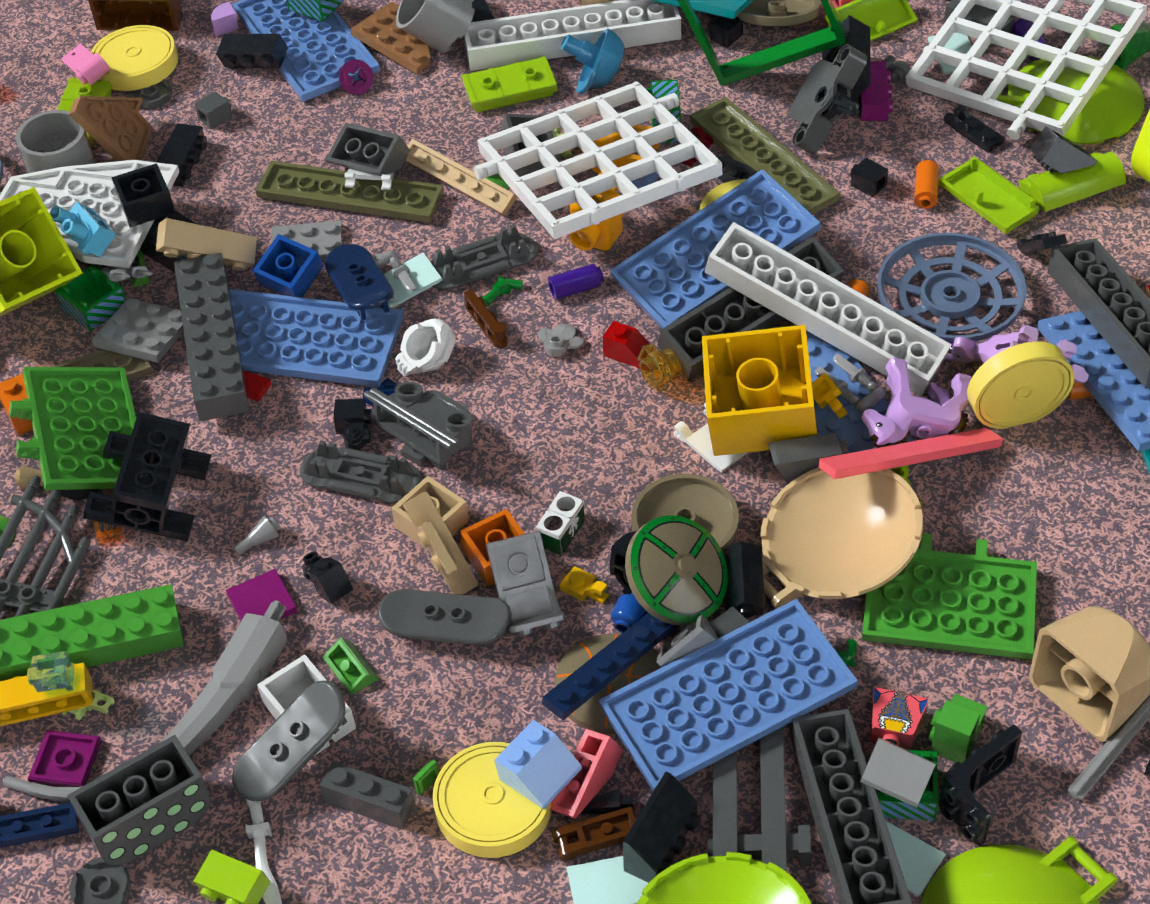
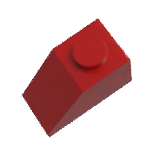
M614 320L602 337L603 356L645 371L650 369L659 355V352L636 328Z

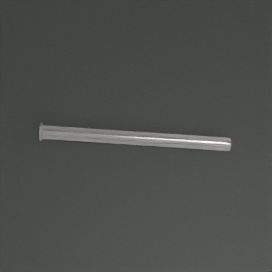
M1150 694L1110 737L1070 785L1068 793L1073 799H1084L1150 719Z

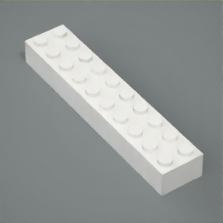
M619 0L471 22L463 37L470 71L506 66L544 56L547 59L574 56L563 49L561 50V44L567 35L570 34V36L582 42L586 40L595 45L607 28L620 37L624 48L681 40V17L677 6L651 0Z
M735 222L732 223L708 257L705 268L706 274L794 324L806 325L808 332L887 377L888 373L885 366L891 358L895 357L906 360L910 390L921 396L943 363L952 345Z

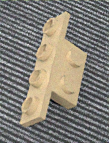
M422 492L403 503L402 505L418 531L416 535L423 548L427 547L432 556L430 561L437 572H441L452 594L463 595L477 587L478 581L428 492Z

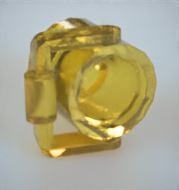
M653 344L642 347L637 360L641 374L651 389L656 388L657 391H660L665 387L666 383L681 377L679 361L670 348L657 351Z

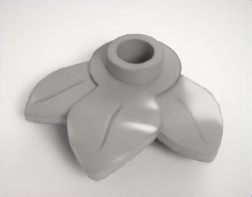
M571 324L557 325L554 330L544 327L538 333V339L544 343L546 353L553 357L563 356L567 349H578L586 342V339L575 336L576 328Z

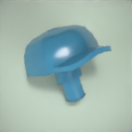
M608 28L601 34L595 45L586 40L582 42L570 36V34L564 38L561 44V50L563 49L576 56L575 60L584 64L576 92L580 95L587 92L589 88L601 89L609 84L617 74L624 56L622 40Z

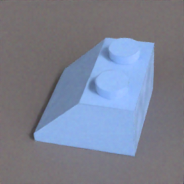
M532 720L494 760L499 780L542 809H545L582 769V765L559 737L535 720Z

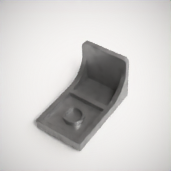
M540 531L485 544L498 598L508 604L512 613L511 623L507 630L517 634V636H524L533 633V628L538 626L544 627V629L560 626V621L566 618L559 607Z

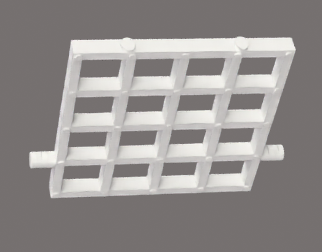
M961 0L930 44L925 46L922 55L906 75V84L911 88L1012 121L1011 127L1007 130V135L1013 140H1018L1021 137V133L1025 131L1026 126L1042 131L1047 126L1064 136L1147 16V5L1130 0H1076L1092 5L1084 18L1078 20L1057 13L1066 0H1050L1044 9L1022 3L1021 0ZM975 4L997 11L987 26L964 19ZM1105 9L1130 16L1120 32L1095 25ZM1011 15L1034 22L1024 38L1001 31V28ZM1048 26L1072 33L1062 49L1037 42ZM954 32L977 39L967 54L944 48ZM1085 38L1111 45L1100 61L1075 54ZM990 43L1014 50L1004 66L980 59ZM1027 55L1052 62L1042 78L1016 71ZM934 60L957 67L946 83L923 76ZM1064 67L1091 74L1080 91L1054 83ZM970 72L994 79L983 96L959 88ZM1007 84L1032 91L1021 108L996 100ZM1044 96L1070 104L1059 121L1033 113Z
M638 81L477 140L479 151L488 162L474 166V173L478 180L498 173L554 239L593 224L597 225L606 219L639 208L674 193L683 192L687 188L723 175L722 162L668 111L679 106L677 95L672 93L655 99ZM633 100H637L641 104L639 107L620 114L613 109ZM595 114H599L603 118L601 121L579 128L575 123ZM654 118L661 124L639 133L632 128V126ZM557 128H561L565 132L563 135L544 142H540L536 138L538 135ZM616 132L623 138L602 147H598L593 142ZM671 138H676L681 143L659 153L651 147ZM522 142L527 147L503 157L497 152V150ZM579 147L584 152L562 162H558L554 155ZM634 152H637L642 158L619 168L612 162ZM694 157L702 164L681 173H677L671 167ZM538 161L545 167L521 177L514 172V170ZM594 167H598L603 173L579 183L572 177ZM654 172L662 178L660 181L639 189L631 182ZM557 181L563 187L561 190L537 198L532 192L535 189ZM615 187L623 194L599 204L591 198V196ZM575 202L583 209L557 220L550 213Z

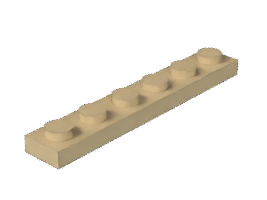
M411 139L408 148L411 151L405 162L499 214L506 216L518 198L514 193L486 178L478 180L475 173L422 143Z

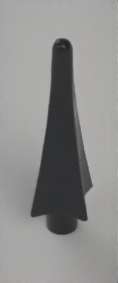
M619 789L594 797L580 814H606L622 808L633 807L632 795L620 796Z

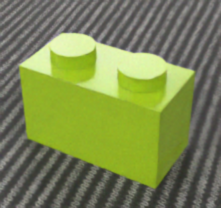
M211 849L193 882L201 890L199 894L209 901L216 902L217 899H220L225 904H259L271 881L261 869Z

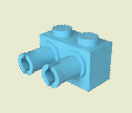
M76 201L70 211L60 206H54L50 211L53 221L61 223V231L71 240L79 244L77 248L87 255L92 253L101 257L116 236L113 229L93 208Z

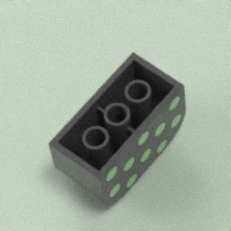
M176 735L169 737L67 795L103 861L109 865H122L131 862L190 828L206 814L211 803L202 775Z

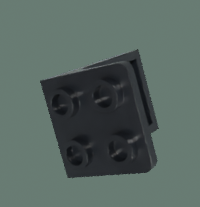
M1014 724L1005 731L1003 729L999 730L992 737L991 742L984 747L982 745L976 747L971 752L969 758L963 763H955L943 779L939 801L941 813L946 819L954 820L961 827V832L967 840L975 841L979 846L986 842L991 815L975 799L973 794L1016 762L1022 731Z

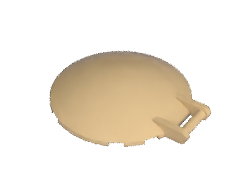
M818 467L794 479L774 498L770 504L772 508L767 517L763 519L760 536L764 555L762 557L764 593L771 599L772 606L777 609L796 598L798 599L803 594L822 599H843L868 593L892 580L911 561L922 538L923 512L919 499L912 487L902 477L889 469L833 479ZM771 571L786 588L778 592L764 575Z

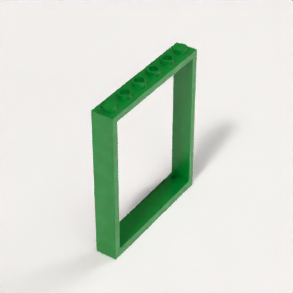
M678 0L720 85H727L846 44L844 28L832 0H820L831 24L830 27L721 65L689 0Z

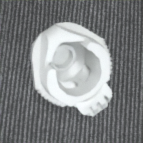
M429 319L409 327L401 343L400 350L402 352L395 358L397 370L403 376L440 369L445 362H448L455 344V335L451 327L441 319Z

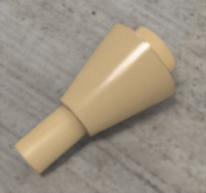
M22 465L20 470H16L15 485H19L20 490H25L30 480L34 476H38L41 478L39 487L44 486L42 473L40 470Z

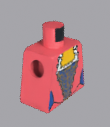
M874 687L871 704V741L877 742L880 737L902 748L911 750L926 717L929 698Z

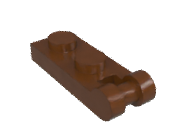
M472 289L464 292L465 308L496 348L506 347L508 344L506 325L498 322L493 311L489 312L481 296L478 297Z
M627 807L554 829L552 836L554 842L559 845L557 852L562 862L576 858L578 855L623 843V840L636 821L632 808ZM578 837L579 841L570 843L571 838Z

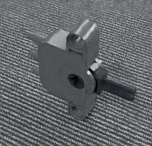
M846 44L839 50L833 63L820 60L811 66V71L804 84L800 86L797 97L793 104L789 106L790 117L800 123L792 137V143L810 154H815L821 148L833 126V121L839 119L844 113L852 117L860 113L858 109L859 104L850 101V90L853 89L867 63V55Z

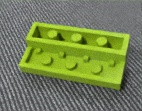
M1110 151L1105 154H1090L1097 160L1093 166L1065 173L1054 170L1053 173L1046 171L1040 174H1031L1018 182L1019 188L1037 201L1036 205L1039 206V209L1047 212L1126 184V176L1121 161L1115 153Z

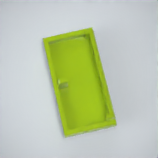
M855 0L836 8L841 23L850 15L869 26L870 42L918 21L907 0ZM826 15V16H825V20L827 21V23H828V25H829V27H830L831 24H830V22H829V20H828V17H827V15Z
M546 56L461 75L472 109L477 111V113L553 96V93L557 91V83Z
M69 78L57 110L70 112L74 100L80 96L111 97V83L109 81L97 80L89 86L87 83L83 85L78 78ZM87 133L90 146L92 147L95 139Z
M975 156L939 178L940 187L954 195L959 201L977 212L1005 235L1039 213V206L1036 205L1037 201Z

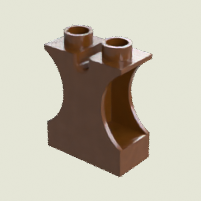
M88 0L97 30H119L136 25H151L166 31H178L183 17L179 0Z

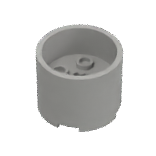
M401 0L396 15V25L437 51L446 53L452 49L451 44L458 37L462 39L475 12V9L472 8L474 0Z
M52 110L39 113L26 120L17 131L16 142L27 173L65 166L96 164L86 131L69 115V111Z

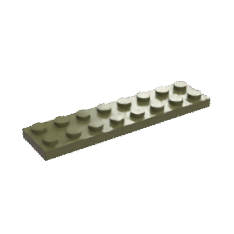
M727 97L690 115V122L695 126L701 127L705 133L709 134L713 138L714 143L731 158L751 166L756 173L763 169L812 215L840 200V193Z
M278 161L270 162L256 189L257 198L431 223L444 193L443 185L396 178L392 180L391 190H381L382 180L356 179L354 188H345V172L347 173L348 171Z

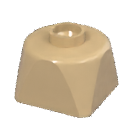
M1089 606L1039 630L1029 679L1033 686L1097 740L1106 742L1150 694V646L1141 633L1119 614L1106 608Z

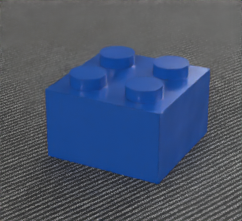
M278 234L253 269V273L260 286L280 295L303 298L324 265L317 251Z

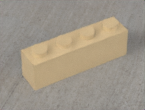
M166 218L158 224L156 251L163 252L164 256L167 257L183 256L187 257V259L222 253L225 265L232 266V269L236 271H245L255 264L257 237Z

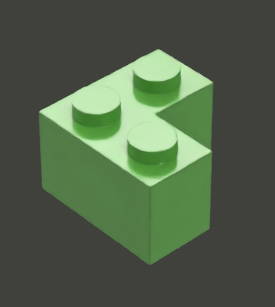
M954 694L951 701L946 700L942 710L937 708L931 722L933 728L928 739L932 742L931 751H937L938 756L955 763H963L967 760L985 722L988 706L958 694Z

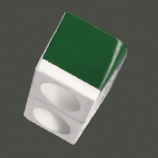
M559 491L536 526V531H540L544 549L561 555V548L562 554L565 552L585 521L584 500ZM565 508L570 511H561L559 509ZM554 516L562 519L563 525L560 529L554 531L546 529Z

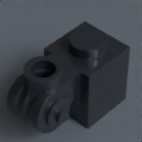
M336 399L333 415L336 434H343L347 449L360 450L364 447L365 443H370V428H367V424H372V410L367 409L365 399Z
M316 551L310 552L303 557L304 564L302 568L304 577L314 584L322 599L332 604L354 590L342 564L331 557L323 558Z

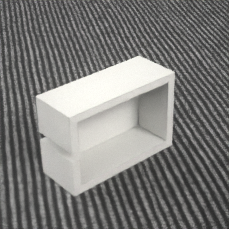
M304 654L257 684L263 704L273 717L277 719L310 684L326 679ZM346 703L344 717L348 722L344 726L341 725L338 728L339 731L329 739H332L334 742H337L356 729L352 710ZM329 740L317 752V754L330 746Z

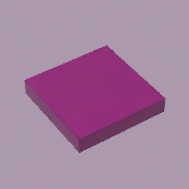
M276 569L226 590V594L240 622L246 613L264 616L271 602L275 600L279 601L281 605L286 606L281 619L297 612L296 606Z
M46 730L28 776V781L56 787H82L86 785L102 743L101 736Z

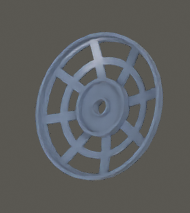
M959 233L928 234L899 245L883 261L877 281L878 297L882 306L904 318L911 317L921 325L936 330V333H930L948 343H954L956 337H966L970 340L980 341L1007 329L1022 312L1027 288L1020 266L1008 253L989 241ZM936 245L957 246L954 257H938L924 260L919 249ZM966 247L985 253L996 259L1000 264L991 271H988L981 265L964 259ZM910 254L916 265L905 273L902 280L900 281L888 276L894 264L902 257ZM939 265H952L951 270H943L935 273L930 267ZM962 267L980 274L981 277L974 280L969 275L961 272ZM1007 270L1012 275L1016 284L1018 298L1002 299L1001 286L996 278ZM919 272H922L926 277L921 287L909 284L911 279ZM989 283L994 292L995 299L980 298V288ZM885 284L899 289V300L904 310L894 311L885 299ZM906 292L920 296L922 304L911 308L907 301ZM945 293H954L955 296H947ZM978 306L992 307L990 312L981 320L973 314ZM1016 306L1013 314L1005 322L994 328L987 325L999 312L1000 307ZM930 312L940 318L938 324H934L919 315ZM964 318L970 323L964 326H948L950 319ZM974 329L981 331V333L970 335H946V332H965Z

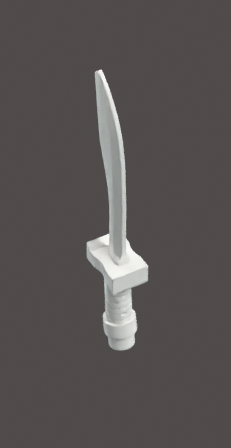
M246 799L252 819V825L245 824L246 833L249 839L254 838L256 868L261 869L271 881L262 896L265 904H282L278 885L268 866L265 836L269 835L272 837L271 826L269 822L264 823L261 807L262 801Z

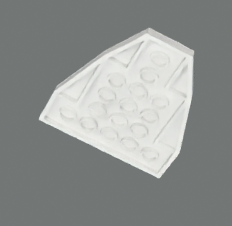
M126 160L65 166L12 176L0 194V201L35 187L49 213L54 206H60L70 211L76 201L93 208L113 229L116 236L101 257L92 253L87 255L77 248L79 245L77 242L71 240L61 231V223L54 221L74 258L85 263L129 269L154 220L129 227L111 177L157 162ZM157 163L170 191L179 174L178 165Z

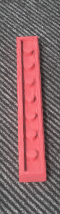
M981 428L821 458L819 468L833 479H840L1002 447L1003 438L988 428Z

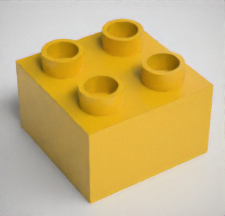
M806 325L702 336L706 412L714 456L770 450L768 444L772 442L817 435Z

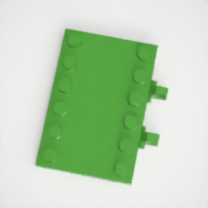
M24 367L22 374L27 399L11 401L9 415L10 419L19 417L23 420L27 417L28 421L31 420L34 437L26 442L17 441V458L39 459L45 490L114 489L123 461L103 457V450L110 431L131 436L136 421L125 368Z
M922 533L920 547H918L908 565L892 580L866 593L862 631L863 641L1028 660L1033 659L1037 562L993 557V555H987L988 540H976L975 555L932 550L933 534Z

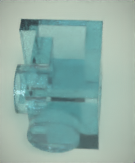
M62 651L32 656L31 668L27 670L28 682L35 687L37 692L66 688L67 691L73 690L74 665L67 652Z

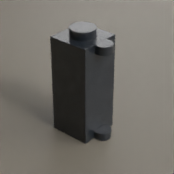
M739 541L723 549L728 571V584L725 594L726 611L733 606L745 618H749L754 615L763 614V609H765L762 547Z

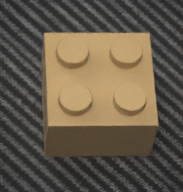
M429 476L424 478L391 508L395 528L418 544H420L416 535L418 531L402 504L422 492H428L452 536L469 522L467 501Z

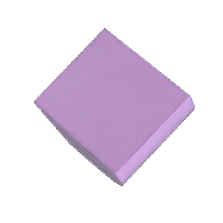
M230 2L223 3L213 10L211 20L215 36L239 29L236 12Z

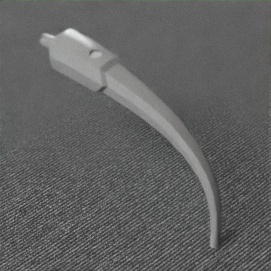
M275 600L271 602L264 616L250 613L245 614L227 647L213 667L212 678L190 709L162 741L176 735L190 756L224 723L242 701L250 699L258 688L257 684L266 677L287 643L286 633L279 622L286 610L285 605H281L279 601ZM6 776L3 781L4 787L26 793L30 796L62 802H70L67 795L81 788L51 787L35 782L31 783L12 776Z

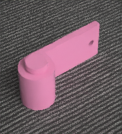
M81 43L61 58V61L76 74V77L83 85L87 83L91 86L111 70L98 53L93 55Z

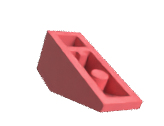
M586 729L573 755L582 765V769L552 800L550 809L576 819L612 777L624 750L610 736Z

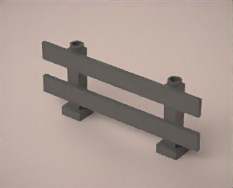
M791 722L760 738L761 834H737V751L713 763V838H707L708 857L726 856V852L752 855V859H762V862L766 864L771 862L786 872L787 859H799V866H812L810 825H798V834H786L784 728H791Z

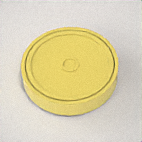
M136 25L116 30L99 40L91 51L93 55L98 53L111 69L99 80L109 81L112 90L134 91L155 85L167 78L174 71L178 63V53L171 34L160 27L151 25Z
M1048 342L1022 343L1007 348L987 360L970 380L967 397L978 420L990 428L1004 429L1035 422L1054 411L1066 399L1074 384V371L1063 351L1056 345Z
M485 742L470 746L454 755L443 766L436 778L433 789V805L438 826L452 845L467 854L483 858H498L515 854L531 845L543 833L552 813L550 809L551 803L545 809H542L499 780L494 760L510 743Z

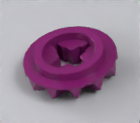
M350 60L339 70L338 80L342 88L349 94H363L372 86L373 72L364 61ZM358 71V77L363 81H356L353 84V78L348 74H355Z

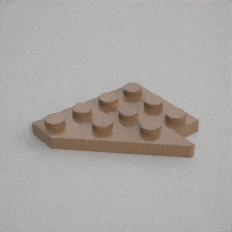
M390 2L351 28V35L415 74L430 64L429 45L397 27L396 15L399 5L394 2Z
M80 96L74 100L69 115L116 161H142L153 126L139 113L143 101L141 98Z

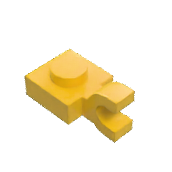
M826 373L812 382L813 398L821 409L829 405L839 419L848 413L837 399L842 392Z
M576 566L571 569L559 584L561 591L582 602L587 596L602 604L609 598V594L605 593L608 588L606 583L597 581V576Z

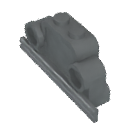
M404 382L397 385L395 393L389 396L375 387L371 388L370 391L364 392V397L373 402L374 419L377 426L439 465L449 461L452 453L470 445L472 442L473 418L469 410L439 391L430 390L423 393V387L419 383Z

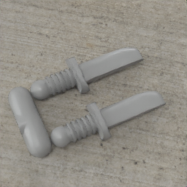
M390 250L374 256L373 259L379 267L390 262L394 269L392 276L395 279H400L406 290H416L414 283L408 275L410 269L407 265L400 263L394 251ZM392 297L388 302L395 300V298Z
M130 266L129 269L120 267L102 269V272L107 275L110 281H121L131 276L138 279L154 274L148 271L145 266Z
M836 354L833 357L836 365L851 376L849 380L852 383L858 382L871 391L860 401L859 397L847 388V382H840L820 366L815 369V374L818 377L826 373L842 392L840 396L849 401L850 404L856 405L858 411L863 412L870 407L876 406L879 400L886 394L883 388H877V384L865 375L866 370L863 368L858 369L840 354Z

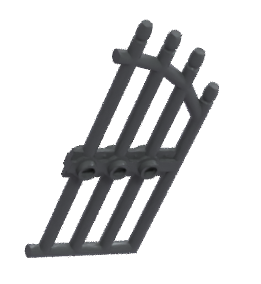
M34 476L30 480L22 496L13 494L11 497V504L16 505V508L0 537V560L26 510L39 516L6 580L0 578V614L4 606L18 609L15 617L26 615L29 612L35 613L59 608L86 554V550L90 546L91 539L83 537L78 544V548L75 550L69 534L75 518L79 514L78 506L72 505L69 508L67 516H65L62 523L52 513L61 496V490H52L44 506L32 501L36 489H38L41 478L38 476ZM48 523L56 532V535L31 585L17 582L42 531ZM63 547L68 566L56 590L41 588L59 551Z

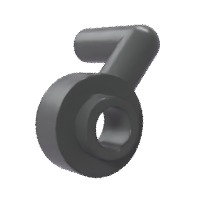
M888 55L884 61H886L887 70L891 71V80L896 83H905V77L911 70L910 66L904 61H895L894 56Z

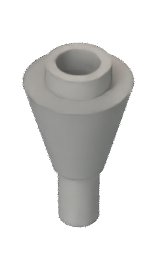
M263 516L247 535V538L237 544L234 549L240 556L253 546L255 547L280 537L277 532L281 529L272 517L267 519Z

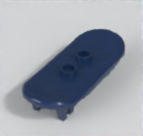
M355 244L340 245L329 252L325 259V268L350 309L357 310L362 321L367 319L365 310L381 306L385 313L389 312L388 301L393 297L394 290L370 252L366 248Z

